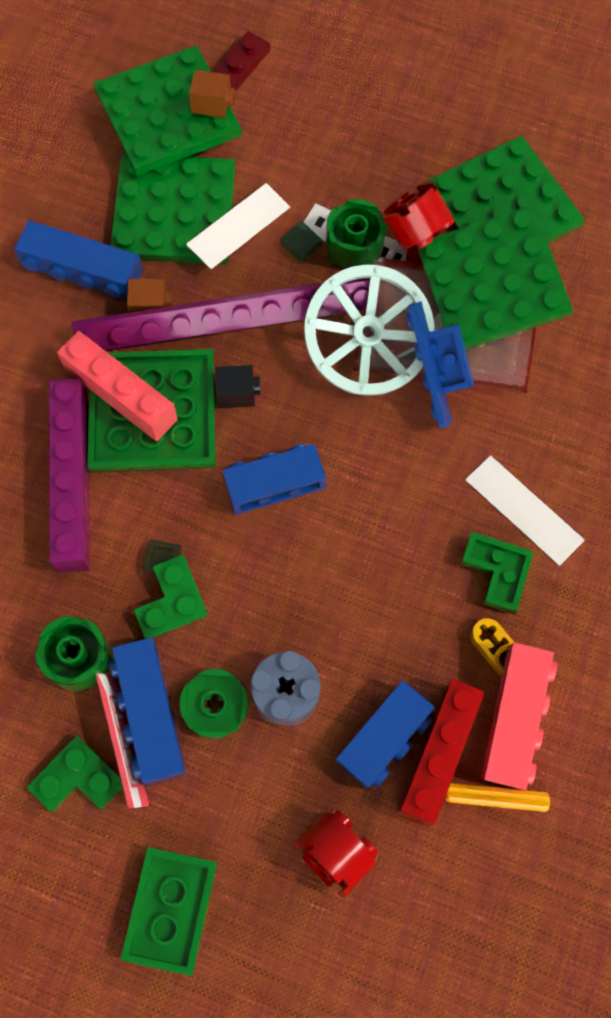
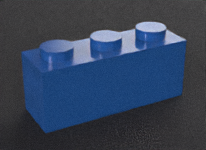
M298 444L291 447L287 452L280 454L267 453L260 456L256 461L249 463L243 461L231 464L228 469L222 470L235 515L326 488V475L315 444L308 446L306 444Z
M402 680L337 757L335 764L365 790L371 784L378 788L390 774V771L385 767L393 758L400 761L412 747L408 742L409 738L415 731L422 735L434 719L429 714L435 707Z

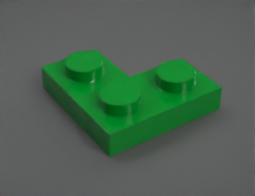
M471 531L461 565L492 574L483 605L515 615L534 551Z
M184 554L153 566L165 597L134 609L145 639L150 637L156 638L208 616Z
M77 735L26 787L52 813L59 808L77 787L101 810L123 789L121 777Z

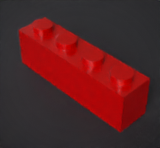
M453 678L449 682L398 813L427 826L435 825L483 699L484 691Z

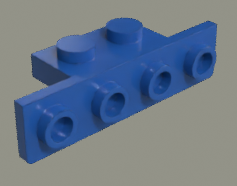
M422 301L408 305L409 312H407L406 318L409 328L414 330L417 339L414 345L417 359L423 362L425 370L422 376L423 384L426 391L431 393L433 403H431L430 409L433 420L435 422L438 421L440 428H444L453 422L445 393L473 387L475 384L460 325L456 324L429 332Z

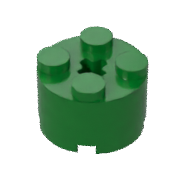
M350 199L346 201V204L338 208L336 206L330 211L326 227V250L328 258L332 263L347 269L359 265H374L379 260L384 249L387 225L375 204L363 199Z
M64 616L52 621L43 629L36 649V661L45 676L57 686L71 692L85 690L98 683L97 673L106 674L110 669L111 649L109 643L99 628L90 620ZM76 648L78 656L72 659L70 651Z

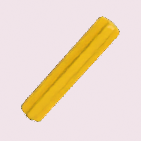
M450 783L446 794V801L450 803L540 812L548 811L550 806V797L547 792Z

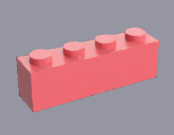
M80 331L57 352L64 370L76 379L81 378L87 388L156 442L178 420L174 404Z
M515 642L508 645L480 779L521 790H527V785L533 784L537 767L536 764L532 763L534 750L540 749L543 740V729H539L541 716L547 715L550 705V696L546 695L548 681H554L557 671V662L553 661L554 652Z

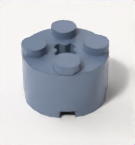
M294 651L270 655L258 665L252 676L251 690L255 707L265 720L273 724L282 726L298 725L306 721L313 714L319 701L321 688L319 674L308 659ZM283 683L287 686L292 684V695L288 696L285 692L279 694L280 685Z

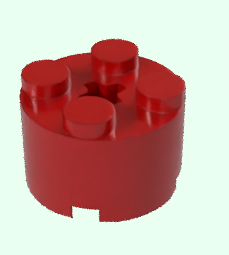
M433 181L416 186L419 192L409 195L407 191L383 211L385 215H382L384 222L403 250H407L414 245L418 249L427 246L433 241L432 235L448 228L455 221Z
M337 810L334 814L324 812L299 837L294 846L296 850L300 847L304 848L306 853L302 856V859L328 887H331L334 882L341 887L337 894L345 898L376 865L374 857L378 854V851L365 837L359 839L350 829L353 826L351 821L341 811Z

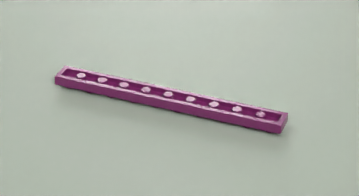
M370 278L356 279L341 285L358 311L366 310ZM323 283L72 321L71 327L73 335L80 331L103 350L302 320L306 318L309 304ZM331 292L321 305L317 317L347 312L333 292Z

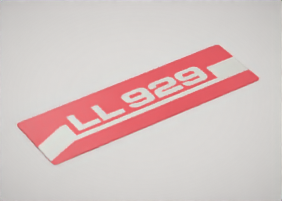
M97 673L96 678L128 808L148 807L149 802L145 786L141 778L135 779L131 759L136 758L134 744L128 745L124 733V725L129 724L126 711L121 712L118 705L116 692L121 691L118 678L114 679L112 675Z

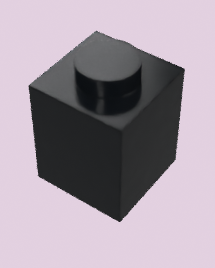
M253 365L215 367L218 408L255 406V395H261L260 377H253Z

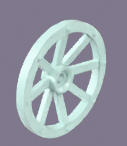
M359 265L336 273L317 290L306 313L304 338L306 349L313 365L328 382L352 394L375 396L387 394L401 388L423 368V362L419 361L416 356L413 363L406 369L381 340L417 342L414 331L384 329V326L406 309L408 305L422 301L429 332L434 331L433 314L426 297L408 277L388 267ZM370 278L366 313L362 317L341 285L356 279ZM384 280L397 286L407 295L377 318L375 317L379 282ZM331 292H333L355 325L317 319L321 305ZM366 327L370 328L372 333H374L372 337L368 338L363 335V330ZM315 329L351 335L353 338L324 359L317 344ZM360 346L358 382L343 377L331 366ZM371 348H374L398 375L397 377L381 383H368Z

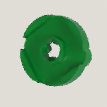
M208 669L200 672L185 685L180 696V712L190 730L203 738L221 739L234 734L239 730L248 713L249 702L245 688L234 675L225 670ZM212 695H218L219 701L224 702L223 708H218L217 713H211L210 708L205 707V701H211Z

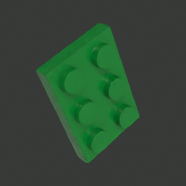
M147 847L120 961L193 976L218 862Z

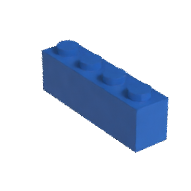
M31 220L28 221L14 248L20 264L25 269L32 272H37L38 270L47 273L60 281L66 279L77 283L85 289L94 288L105 292L113 298L122 297L127 299L128 279H140L143 272L138 254Z
M150 637L113 647L114 658L109 659V665L113 678H119L121 691H117L116 696L120 711H126L129 724L124 725V733L128 745L134 744L136 758L131 759L135 779L141 778L142 783L148 786L187 775L155 641Z

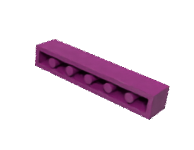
M81 378L49 380L50 563L58 573L90 571L88 394Z

